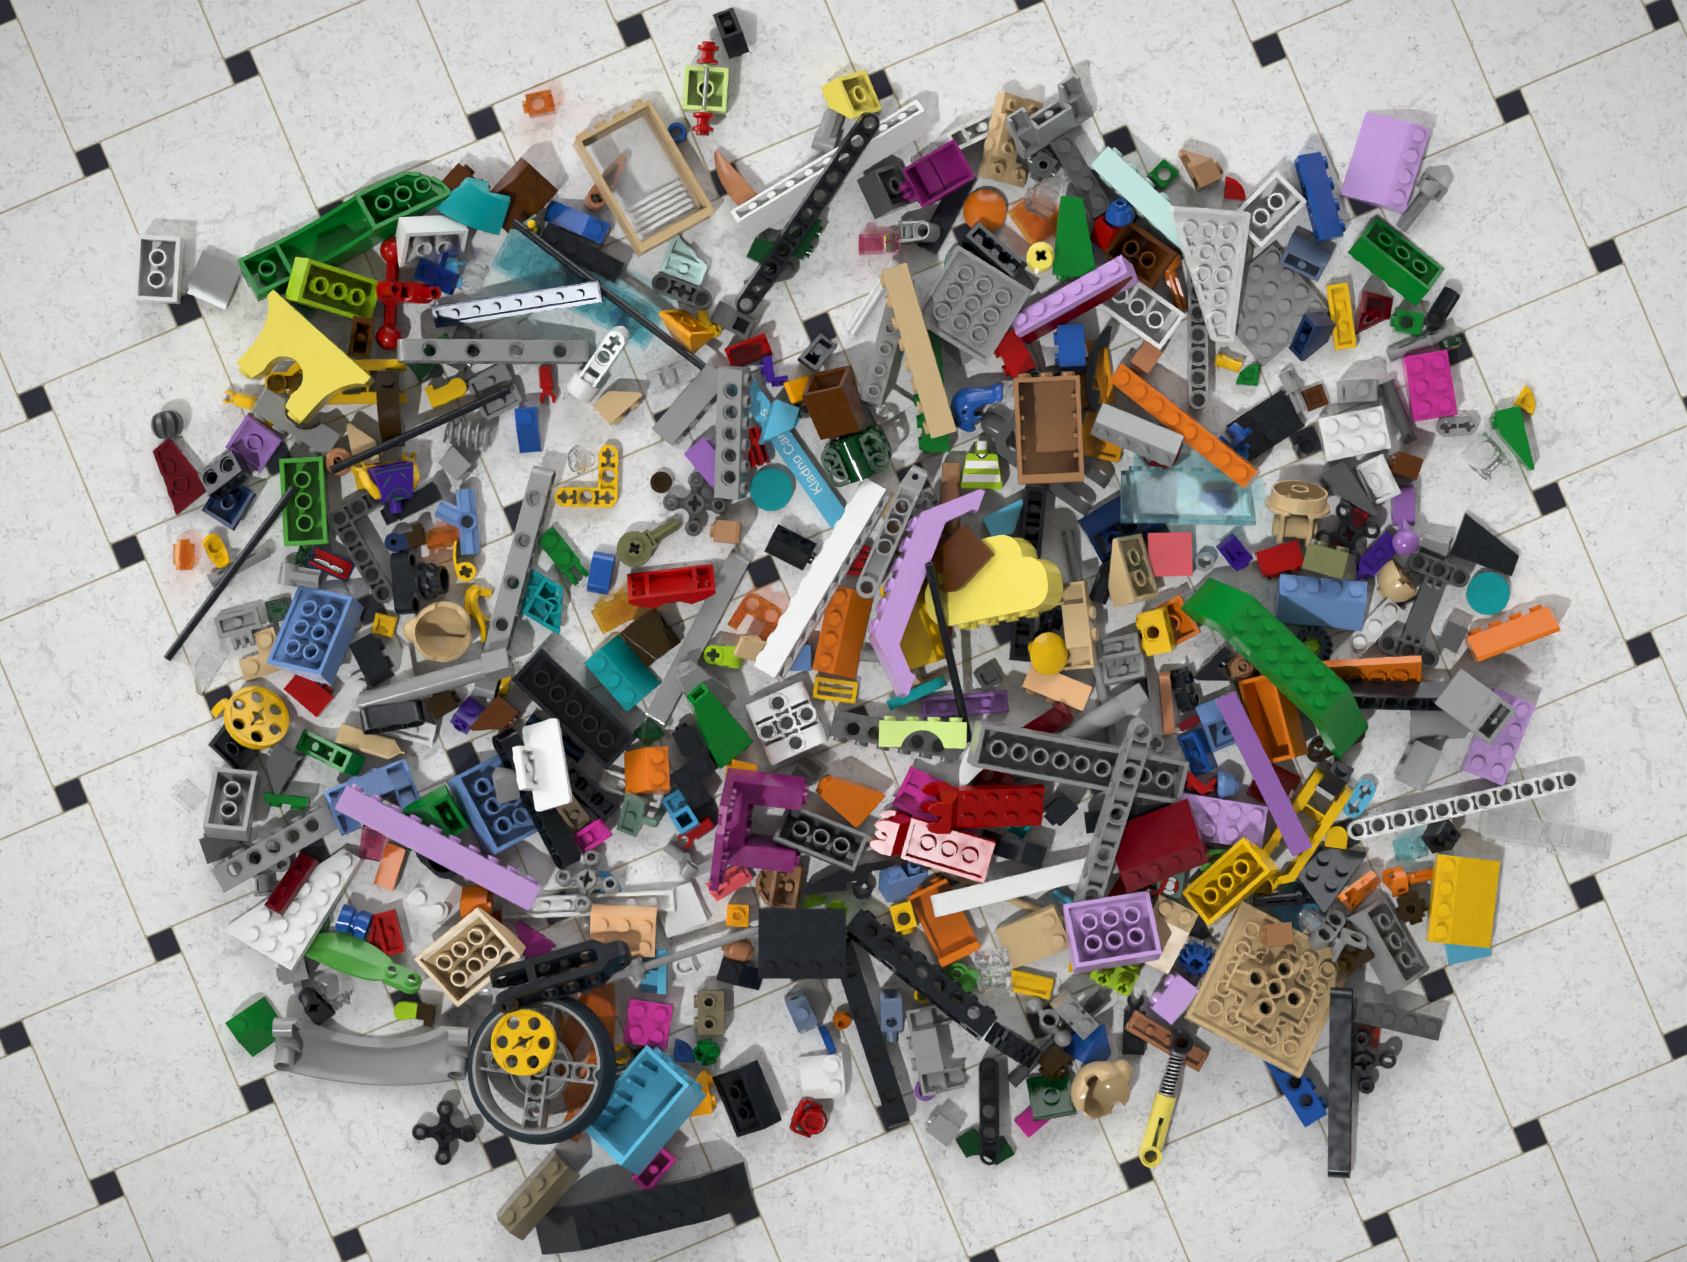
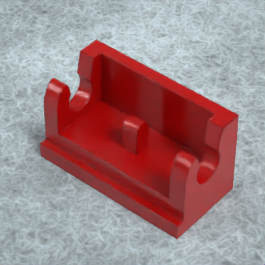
M765 333L724 349L730 365L743 367L761 360L763 357L773 355Z

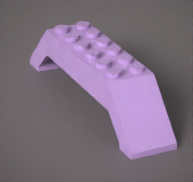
M982 489L923 511L910 518L907 524L906 531H909V533L900 543L898 551L901 554L892 564L890 571L893 572V575L890 579H887L883 588V592H886L882 600H879L875 609L878 615L871 621L867 631L870 633V643L897 697L904 698L909 695L916 676L910 672L899 644L926 575L925 563L931 562L945 523L964 514L971 516L978 511L985 493Z

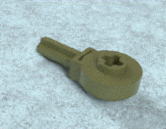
M672 518L651 532L647 529L642 533L639 531L625 533L617 543L616 553L619 560L628 567L638 568L645 565L652 555V550L658 547L657 543L681 528L679 522ZM633 544L634 547H640L637 555L634 552H629L631 549L630 545Z

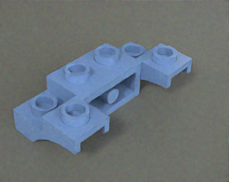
M404 758L382 768H372L363 776L359 777L356 775L350 777L346 783L324 791V797L341 836L362 828L360 822L334 809L347 784L350 786L353 783L364 788L363 793L369 796L373 793L384 800L395 796L400 808H404L420 799Z

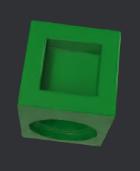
M1398 309L1395 314L1391 315L1390 327H1393L1392 333L1420 336L1424 313ZM1402 317H1408L1411 320L1410 328L1402 327L1400 323Z

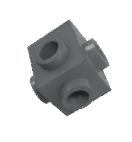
M1044 150V152L1039 151L1037 155H1031L1026 164L1030 166L1028 169V173L1031 174L1030 177L1039 183L1042 181L1047 183L1049 178L1053 180L1059 170L1056 167L1058 163L1055 160L1056 156L1047 150ZM1044 161L1047 163V168L1041 169L1039 163Z

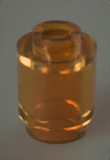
M450 525L429 529V532L424 533L427 548L434 549V551L452 547L454 542L458 541L457 531L455 528H451Z
M178 539L177 544H173V565H175L176 570H193V564H195V544L190 543V539Z

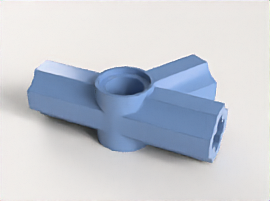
M475 489L456 490L457 506L442 500L434 517L459 528L461 555L480 554L479 521L477 518ZM466 516H471L474 520L470 528H465L462 524Z

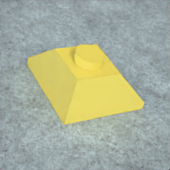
M866 70L838 77L820 87L828 107L850 119L858 118L865 112L876 113L882 110Z

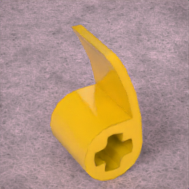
M455 541L453 561L456 574L462 581H473L477 577V568L469 562L458 564L459 541ZM465 566L472 569L469 578L461 573V571H464L463 567Z

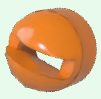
M842 1010L835 1012L832 1018L834 1025L839 1030L846 1029L852 1022L849 1014Z

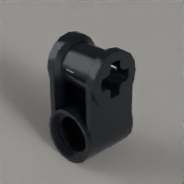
M305 987L299 991L298 999L304 1006L305 1013L314 1024L320 1026L336 1014L331 1004L315 988Z

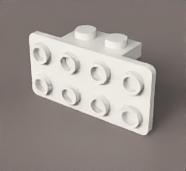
M552 718L525 726L522 729L525 746L512 748L519 790L532 791L535 810L539 812L571 803L572 793L559 719Z

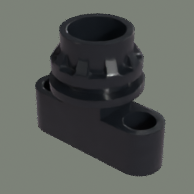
M413 551L393 552L391 554L394 610L397 615L417 614L419 612V598L421 600L435 599L440 594H446L449 591V573L444 565L437 566L432 562H421L416 566V558Z

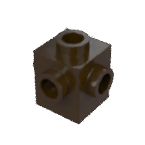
M1418 891L1396 898L1399 907H1396L1395 910L1399 920L1403 919L1404 923L1410 922V925L1423 922L1422 917L1427 916L1425 911H1428V906L1425 898H1420ZM1410 905L1415 907L1414 913L1409 911Z

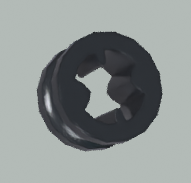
M866 880L857 881L853 886V894L857 899L865 900L872 893V886ZM866 884L868 886L866 890L869 889L868 893H863L861 896L858 895L857 892L859 890H856V887Z

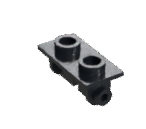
M1053 608L1041 612L1038 631L1034 634L1033 641L1040 634L1051 632L1052 628L1060 630L1063 621L1062 610Z
M1188 666L1171 670L1170 680L1173 690L1181 688L1182 693L1174 694L1178 709H1181V713L1195 710V707L1199 704V696L1194 691L1192 672L1188 669Z

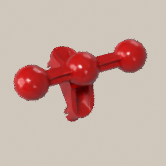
M395 236L388 237L381 243L380 255L386 261V280L379 281L376 286V295L384 305V323L377 330L375 337L377 344L382 349L388 351L395 350L397 348V340L403 339V333L396 325L397 306L399 304H428L433 299H439L442 294L439 287H431L423 283L399 281Z

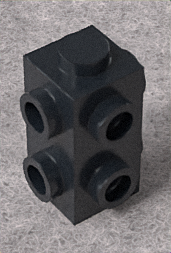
M778 524L764 552L803 571L807 563L812 564L817 554L813 552L817 543Z

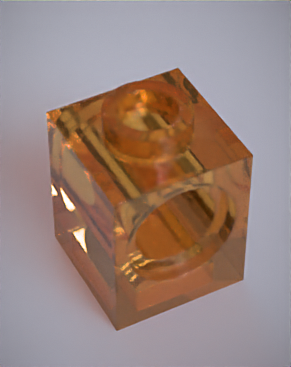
M551 89L525 94L526 100L522 101L525 114L529 113L530 118L556 114ZM537 99L544 101V107L540 110L533 108V102Z

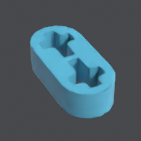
M1362 780L1356 784L1351 797L1343 807V811L1348 817L1356 818L1363 813L1375 794V786L1372 782ZM1368 784L1369 791H1371L1370 794H1364L1362 798H1359V795L1362 792V790L1359 789L1360 786H1366ZM1358 799L1359 803L1356 806L1359 809L1358 812L1350 814V808L1347 807L1348 804H1354Z

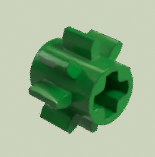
M712 1038L697 1041L698 1046L693 1050L696 1061L702 1062V1066L717 1063L716 1058L720 1056L719 1045L715 1042L712 1043Z

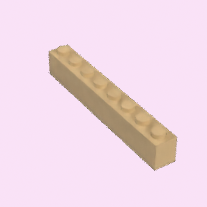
M906 262L882 269V275H879L882 288L886 287L888 291V296H885L888 309L893 308L895 317H891L894 329H899L901 338H898V343L901 351L905 350L907 359H904L907 372L911 371L914 378L910 380L913 393L918 392L920 400L916 401L919 413H924L926 421L922 422L926 435L930 434L932 439L956 432V425L908 264Z

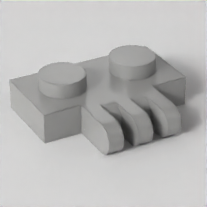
M257 607L214 618L219 639L230 637L234 651L239 650L237 643L239 640L242 648L247 647L246 638H249L251 646L256 645L252 630L263 628Z

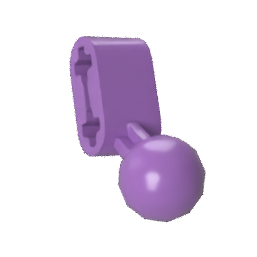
M1414 485L1398 486L1401 494L1391 498L1392 526H1398V532L1392 538V546L1399 555L1409 556L1417 551L1420 544L1417 533L1411 530V526L1415 525Z

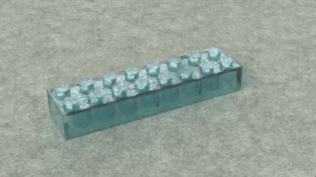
M512 228L490 266L497 272L531 290L584 282L526 236ZM578 265L596 280L600 279L601 284L656 326H659L662 321L659 316L660 308ZM604 296V301L600 303L566 308L608 332L615 326H624L630 334L628 342L643 351L646 350L654 334Z

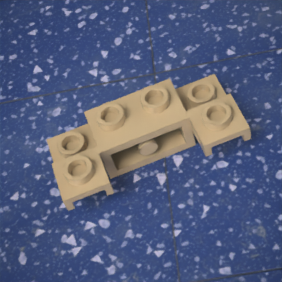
M997 92L987 138L984 143V151L978 172L979 177L1024 188L1029 167L1016 163L1018 154L1014 138L1008 133L1005 117L1021 107L1028 111V116H1031L1043 108V103L1007 92Z
M1087 580L1063 583V595L1058 603L1062 608L1065 642L1068 651L1067 663L1063 670L1097 667L1095 645H1097L1099 640V631L1097 627L1095 628L1094 619H1096L1097 612L1092 601L1090 602L1088 582Z

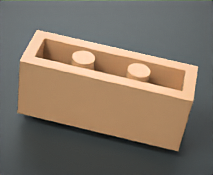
M1032 663L1021 686L1026 688L1025 693L1035 697L1039 693L1046 696L1044 701L1054 705L1063 701L1068 710L1076 714L1078 710H1084L1093 688L1059 673L1050 676L1037 674Z

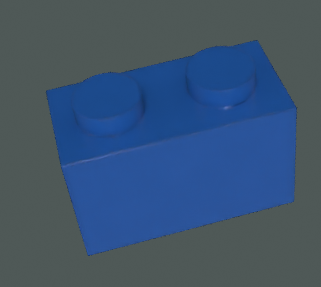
M1084 324L1057 325L1058 332H1053L1054 346L1058 345L1059 353H1054L1055 366L1060 367V373L1086 372Z

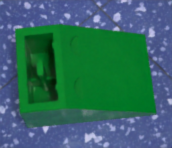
M445 784L402 808L403 814L409 817L413 814L423 819L422 824L428 827L432 824L442 829L441 834L447 837L450 834L457 836L469 829L463 812Z

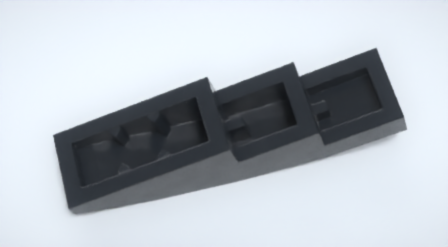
M888 860L857 865L854 873L844 869L804 888L803 894L847 891L846 882L868 880L867 871L889 868Z

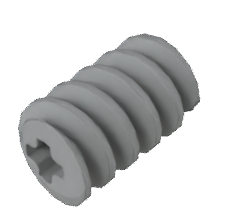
M454 419L447 424L443 443L449 438V444L451 445L456 440L460 447L466 442V448L470 449L474 444L475 450L478 451L483 446V452L486 453L490 443L491 432H489L488 425L483 430H480V423H477L472 428L471 421L464 426L463 419H460L457 424H455Z

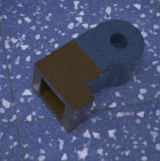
M423 523L412 525L413 531L388 534L384 541L386 548L392 552H400L428 545Z

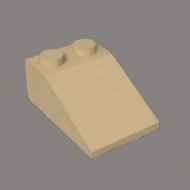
M1142 534L1113 539L1108 588L1114 608L1140 603L1159 596Z
M1159 895L1152 909L1162 954L1159 960L1144 963L1168 975L1199 914Z
M1055 903L995 929L1013 969L1052 956L1068 948L1066 927Z

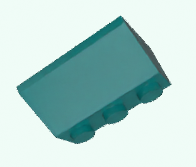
M619 635L615 636L584 662L626 712H629L661 684Z

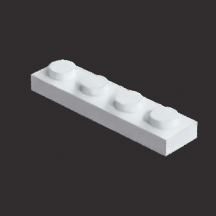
M1387 597L1363 622L1362 631H1354L1330 656L1329 661L1359 659L1404 611Z

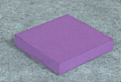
M249 412L225 448L243 455L246 463L261 473L284 440V437Z

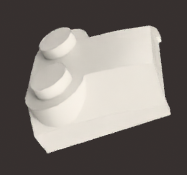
M427 869L405 901L432 921L442 925L461 898L462 886L451 879L439 878Z
M842 1053L799 1057L803 1098L814 1100L846 1097Z

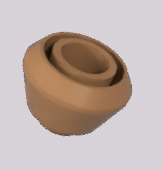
M1240 653L1231 656L1226 667L1228 675L1236 682L1252 678L1256 672V668Z

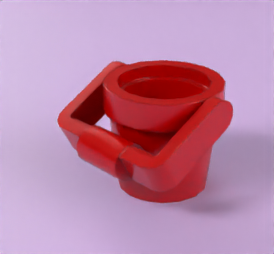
M805 1098L801 1099L795 1108L789 1129L808 1138H811V1135L821 1133L827 1125V1115L822 1110L823 1105ZM806 1104L812 1105L811 1107H807L806 1109H804ZM798 1123H800L803 1131L796 1129Z

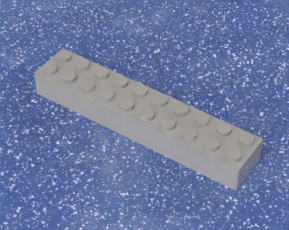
M976 719L967 762L977 768L1107 791L1121 746ZM1148 751L1135 797L1173 804L1181 801L1189 762L1181 757ZM1132 767L1126 768L1124 774L1130 773Z

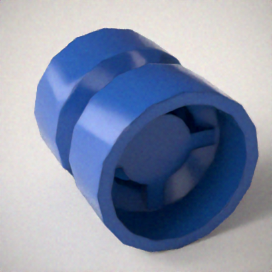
M344 904L338 916L335 930L344 934L351 932L353 937L364 940L370 928L373 914L363 910L357 912L355 907Z

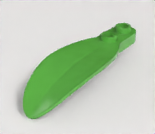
M318 933L305 953V956L335 970L364 980L382 981L384 984L407 994L417 993L421 988L422 978L417 972L394 963L375 946L351 935Z

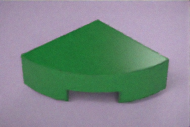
M1254 364L1243 369L1238 375L1235 385L1258 386L1260 364Z

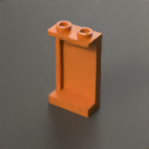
M940 875L930 880L931 885L925 888L919 885L908 896V899L941 967H944L981 949L963 911L935 917L930 896L953 890L947 877L942 879Z

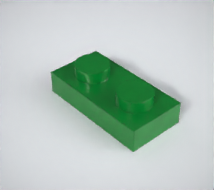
M266 792L264 795V801L269 802L271 807L282 808V804L291 805L290 809L303 810L304 807L310 806L311 798L286 794L277 795L271 792Z

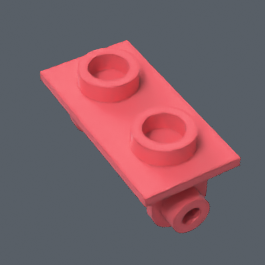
M733 866L726 871L724 885L720 884L718 891H709L718 902L754 878L747 867ZM711 880L706 883L708 889H709Z

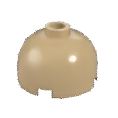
M1394 558L1380 568L1377 574V582L1379 584L1377 591L1384 599L1388 597L1394 602H1404L1415 596L1418 589L1409 575L1407 577L1404 573L1402 565Z

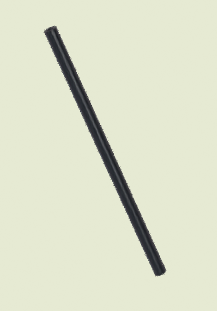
M507 385L332 465L329 469L332 475L509 395L511 391Z
M933 562L925 563V569L959 718H962V722H967L966 743H969L972 740V733Z

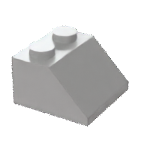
M1413 740L1412 743L1409 742L1404 750L1403 754L1406 757L1403 763L1399 762L1395 768V779L1418 791H1424L1442 752L1417 740Z

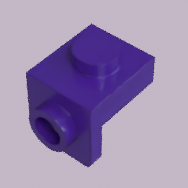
M772 356L763 357L764 362H760L761 376L766 375V382L771 384L772 387L784 386L783 383L788 381V375L775 377Z
M1233 533L1216 546L1235 571L1244 569L1253 559L1252 555Z
M468 696L454 713L450 723L453 724L457 731L467 735L471 730L469 729L486 708L471 696Z

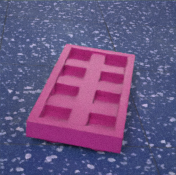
M910 766L892 805L918 818L937 821L936 816L921 810L920 805L922 803L933 801L936 798L933 795L928 796L924 794L921 788L931 782L943 781ZM965 828V832L975 834L977 828Z

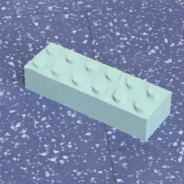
M1108 146L1090 165L1089 168L1093 175L1118 199L1128 201L1134 213L1171 248L1177 250L1184 259L1185 256L1170 211V206H1172L1170 204L1171 199L1163 192L1159 194L1154 189L1155 184L1147 177L1143 179L1138 174L1139 170L1131 162L1127 164L1122 159L1123 155L1115 147L1111 149Z

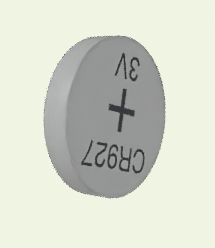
M454 1004L448 1009L446 1017L451 1026L466 1027L472 1019V1013L465 1004H461L459 1007Z

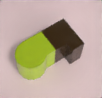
M401 1001L394 1007V1015L401 1021L409 1018L424 1020L423 1026L433 1027L436 1004Z

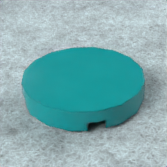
M766 468L759 471L753 477L750 483V496L759 508L765 511H777L789 503L792 496V483L783 471L776 468Z
M1492 572L1477 574L1470 580L1466 590V599L1469 606L1475 612L1482 615L1499 613L1506 607L1510 596L1508 583L1503 577Z

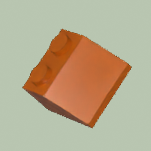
M668 746L645 747L624 752L626 794L627 792L635 795L669 794Z

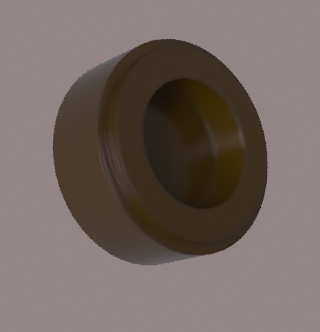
M656 472L650 479L651 488L657 493H666L672 486V479L666 472Z

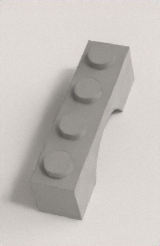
M264 387L251 407L255 412L253 416L262 422H265L266 419L273 423L272 428L281 434L285 431L292 435L290 439L297 444L302 445L304 442L309 445V451L318 457L321 454L326 456L332 450L340 434L320 421L306 428L292 425L285 414L286 400Z

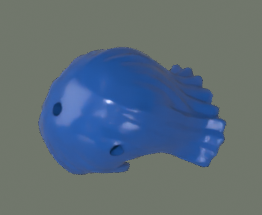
M998 382L992 386L966 387L959 390L953 396L950 404L955 425L966 432L975 431L974 423L982 418V416H978L981 412H975V410L983 405L1002 401L1004 396L1002 384Z

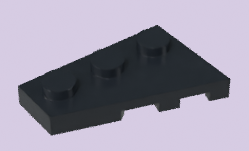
M1464 513L1450 554L1512 576L1519 555Z

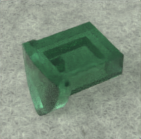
M646 716L641 725L633 732L645 747L651 746L656 740L661 739L665 735L662 729L649 716Z

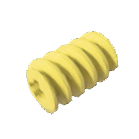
M1045 242L1033 244L1026 255V263L1030 270L1035 273L1047 272L1054 262L1055 253L1053 248ZM1041 254H1043L1044 259L1037 261V255L1040 256Z

